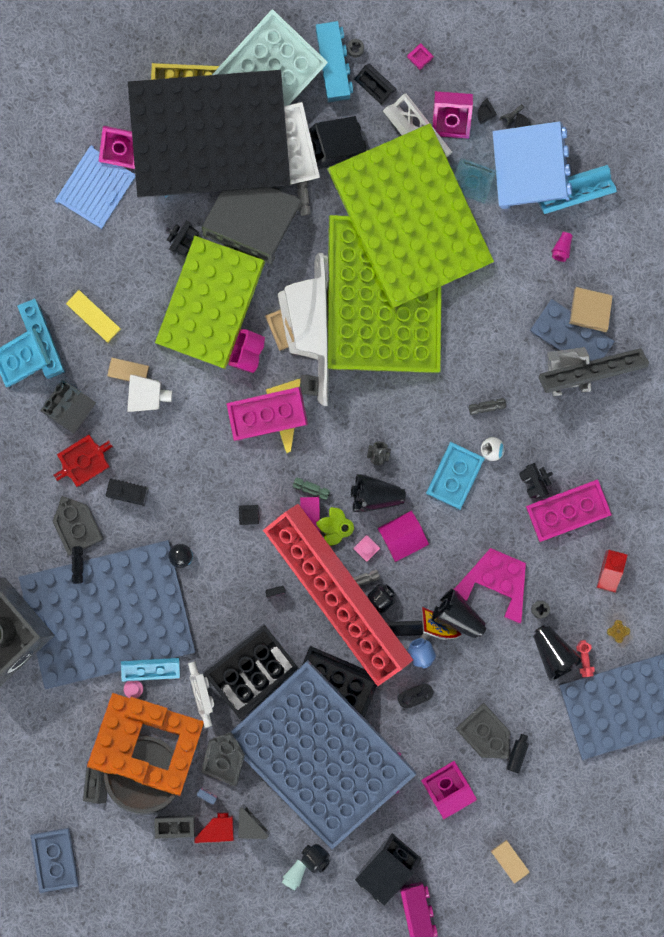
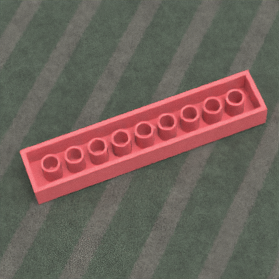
M299 504L284 512L263 530L377 686L413 661V658Z

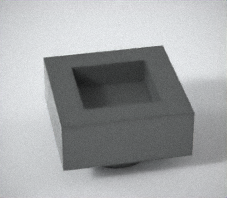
M301 375L300 387L302 395L318 396L319 377Z

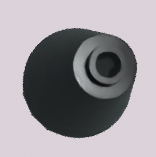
M450 589L440 599L442 602L440 606L434 608L431 619L439 625L473 638L481 637L486 631L485 621L456 590Z
M543 625L535 630L536 634L533 637L550 681L570 672L573 664L578 666L583 661L550 626L545 627Z

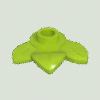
M330 507L329 517H324L316 522L318 528L326 534L324 539L329 545L340 543L343 537H349L354 531L352 521L345 517L341 509ZM344 524L348 526L347 531H342L341 529Z

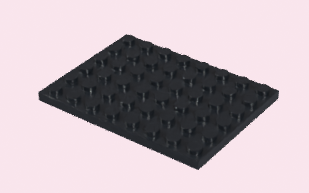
M281 70L127 81L138 198L290 186Z

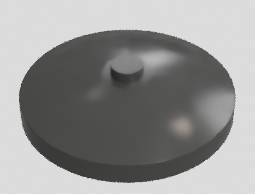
M139 736L132 758L168 770L174 750L158 738ZM104 773L105 787L110 798L117 806L133 814L146 815L158 812L167 807L177 796L142 785L133 779L118 774Z

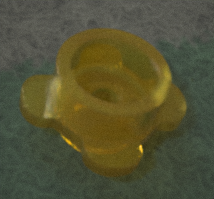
M616 620L614 625L607 629V634L612 636L616 643H622L623 638L630 634V629L625 627L621 620Z

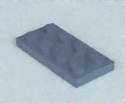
M551 299L530 331L559 351L585 347L589 355V361L604 358L615 341L598 330L569 324L571 312Z

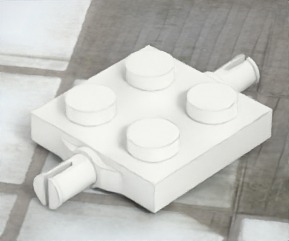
M196 661L188 663L191 673L189 678L198 712L203 719L204 728L213 726L209 714L213 712L214 701L212 696L208 695V679L203 674L198 673Z

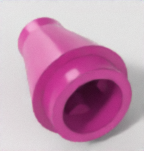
M562 232L561 237L551 251L553 259L565 262L570 257L572 234Z

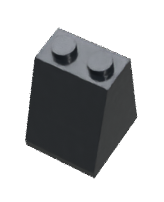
M356 116L318 122L309 129L318 170L336 165L366 152V143L362 138L361 127L357 122Z
M392 833L361 869L355 881L362 889H366L376 901L381 902L385 906L413 876L422 858Z

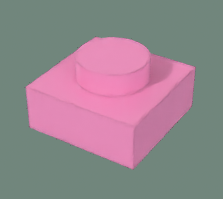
M366 535L353 549L368 562L380 547Z

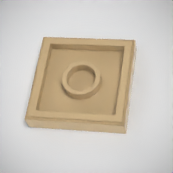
M576 287L574 289L569 324L607 332L613 295Z

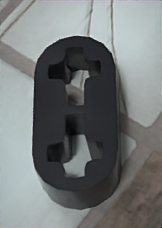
M420 684L401 692L398 696V703L403 708L419 705L432 698L433 689L428 684ZM422 687L430 690L427 698L423 695L419 697L416 695L422 691ZM404 694H407L408 697L415 696L414 699L410 700L409 705L401 702Z

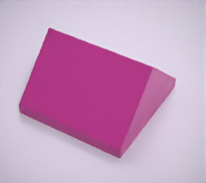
M103 126L98 162L135 169L132 131Z
M412 511L378 528L395 562L429 545L422 527Z

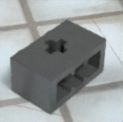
M195 815L155 817V839L194 837L196 835Z

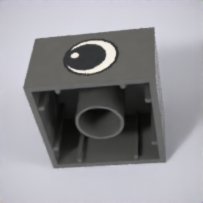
M0 578L1 686L55 636L6 578Z

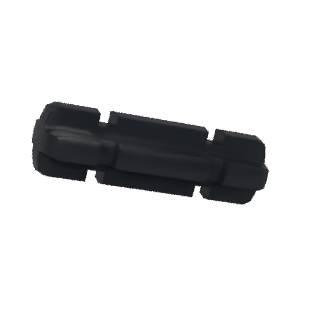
M74 546L72 548V555L74 556L72 557L73 584H82L83 548L81 546Z

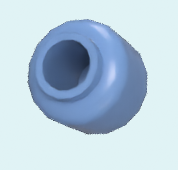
M418 638L410 643L408 653L413 658V665L422 668L431 666L436 657L431 642Z

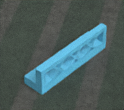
M608 165L569 176L568 183L572 185V194L570 195L572 199L569 201L565 199L538 202L543 213L546 214L615 193L617 190L611 180L610 168Z

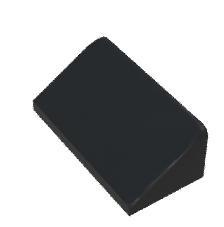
M371 64L365 65L354 78L381 105L396 90Z
M422 621L386 622L396 636L423 634Z

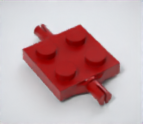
M89 434L61 451L57 456L62 463L63 469L53 474L55 479L59 481L68 476L78 488L107 470L110 466L105 460L104 452L113 448L111 442L108 440L99 446Z

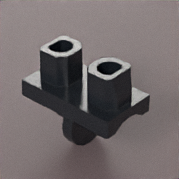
M187 220L180 231V226L177 224L173 230L170 228L166 229V232L169 234L166 241L169 243L173 241L169 248L170 253L173 255L178 254L186 257L190 247L183 244L185 238L193 241L194 236H199V232Z
M533 463L527 465L526 469L519 473L523 482L532 479L535 485L527 489L530 499L539 496L541 498L549 494L546 486L552 484L549 479L553 475L552 472L546 473L544 467L538 471L536 464Z

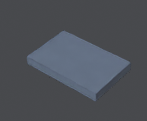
M70 828L31 834L39 893L78 887Z

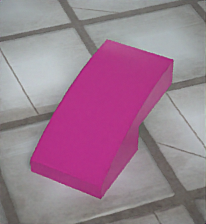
M300 497V507L320 532L316 525V522L320 520L319 497Z

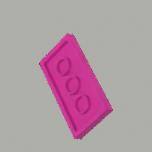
M301 387L226 403L234 441L308 425Z
M598 479L526 506L539 542L611 516Z

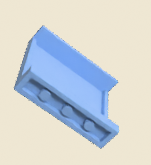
M560 121L493 131L499 207L509 209L513 205L558 199L570 200L572 185L568 183V176L571 175L570 165L566 161V157H569L568 145L565 146L567 128L563 127Z

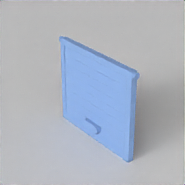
M91 145L55 199V203H61L102 229L136 176L122 166L98 162L100 152Z

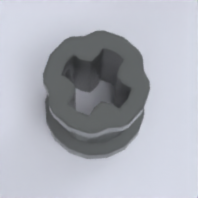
M537 601L532 605L531 613L536 618H545L550 613V606L545 601ZM540 604H542V608H545V612H542L541 615H539V611H536V607H539Z

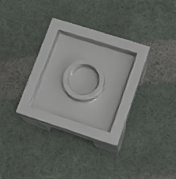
M585 347L547 352L548 371L584 362L590 364L589 355ZM591 382L573 386H579L581 392L591 391ZM561 390L554 391V392H552V395H553V396L562 395V391H561Z

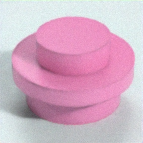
M127 681L124 685V693L128 698H138L143 693V685L140 681Z

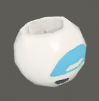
M496 437L487 438L481 445V454L489 461L499 460L505 452L503 442Z

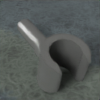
M522 104L513 112L500 117V121L504 118L507 119V124L504 127L514 122V117L524 108Z

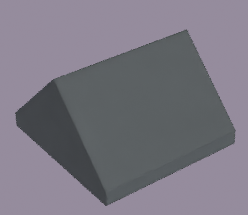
M243 804L239 809L238 838L267 839L270 832Z

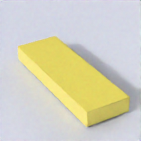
M80 290L66 303L107 343L121 330Z

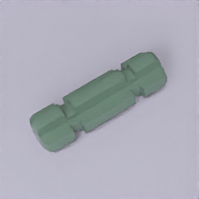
M298 477L295 478L293 488L297 490L302 489V492L315 497L318 495L323 500H327L330 493L329 489L324 487L321 489L320 486L308 481L303 482V479Z

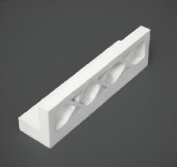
M407 93L383 110L401 135L429 124ZM403 101L408 105V112H404L399 106ZM413 116L420 120V127H415L413 124ZM433 128L447 158L452 151Z

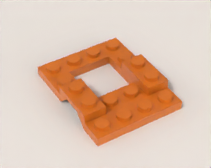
M112 693L87 767L108 774H118L133 779L142 785L181 796L204 723L201 720L169 711L168 708L134 697L127 698ZM143 724L179 735L168 770L132 758Z

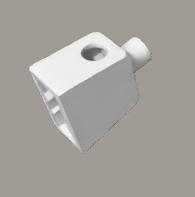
M130 375L127 412L160 409V401H172V391L161 390V381Z

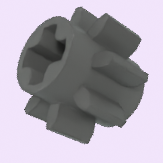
M377 441L373 446L369 445L367 458H371V463L375 465H383L385 461L389 462L391 449L387 448L386 443Z

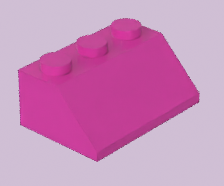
M422 882L402 886L400 892L410 937H437L436 925H432L430 920L431 917H434L432 906H428L426 898H430L428 887L423 886Z

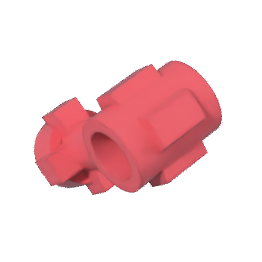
M581 640L576 646V651L581 653L583 668L579 669L582 677L594 676L593 672H595L594 667H590L588 653L592 647L586 640Z

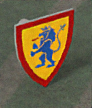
M421 607L423 634L420 638L428 640L430 636L442 640L456 639L462 635L460 632L435 623L431 619L433 611Z

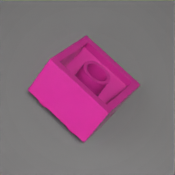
M435 91L432 127L440 137L469 139L473 94Z
M455 761L421 780L443 819L477 800Z

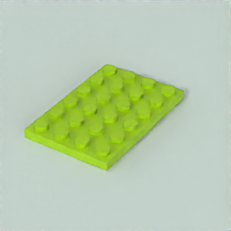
M194 236L155 343L226 369L265 261Z

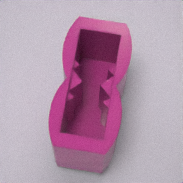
M240 329L229 358V366L254 373L259 365V355L264 348L265 337L249 330Z

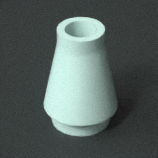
M297 860L283 876L282 883L295 891L300 886L306 866Z

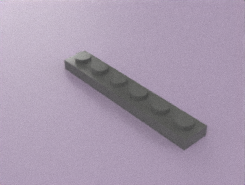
M639 348L589 361L590 364L584 362L540 373L538 379L545 392L550 393L647 368L649 361L643 350Z

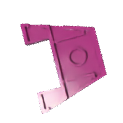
M490 548L453 590L458 591L467 601L474 583H477L511 598L504 617L521 623L526 563Z

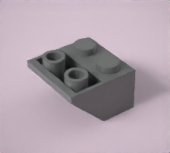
M62 380L40 411L75 434L96 402Z

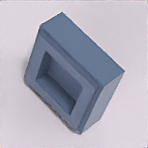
M202 787L197 793L198 797L210 804H214L218 798Z

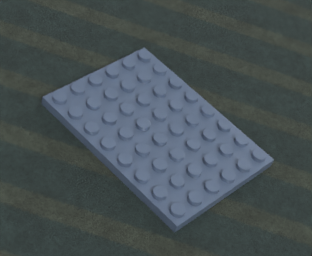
M169 540L83 561L82 584H73L72 564L19 577L24 600L55 635L36 653L45 689L121 671V661L169 659L196 653L176 568L170 563L168 557L171 549Z
M308 660L230 731L245 754L244 760L331 849L335 848L417 773Z

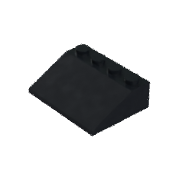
M262 624L204 670L203 674L237 717L241 719L273 693L299 667L267 626Z
M310 646L302 665L308 660L365 717L377 687L367 671Z

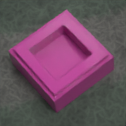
M420 43L407 55V58L421 70L434 56Z

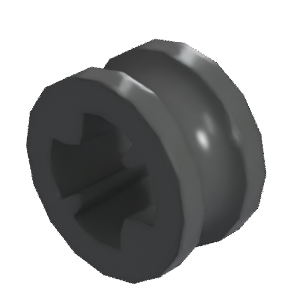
M359 39L349 41L347 46L348 54L354 58L360 57L364 52L363 42ZM353 44L360 46L359 52L351 51Z

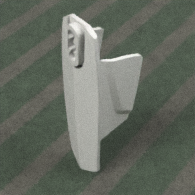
M318 253L315 256L314 262L315 279L286 286L284 291L278 293V300L289 352L318 360L319 384L317 400L323 406H328V257L324 256L323 253ZM285 317L289 327H291L292 334L294 336V342H292L287 327L285 325Z

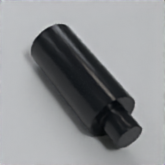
M521 734L519 740H515L506 767L507 770L515 773L520 772L529 746L526 743L527 735Z

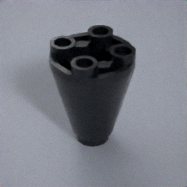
M357 474L355 486L352 485L351 497H354L352 510L353 512L362 513L399 506L405 502V489L367 475Z

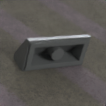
M86 766L83 801L97 804L106 803L107 790L104 782V772Z

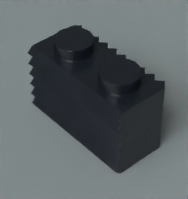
M111 478L109 479L106 497L145 506L149 489L143 485L140 486L139 484L136 485L135 483L132 484L131 482L128 483Z

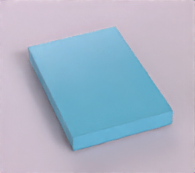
M36 328L30 329L0 347V375L6 387L16 384L50 364Z
M450 442L426 494L461 510L485 458Z

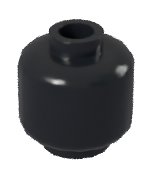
M378 584L367 595L376 610L381 613L386 612L396 600V593L387 584Z
M319 844L307 845L301 853L303 855L302 863L312 873H322L331 862L329 860V853Z

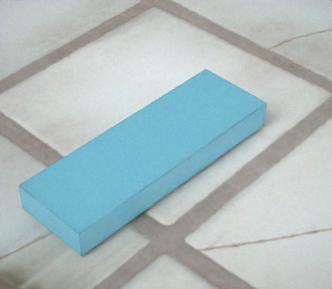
M179 658L121 661L122 681L180 678Z

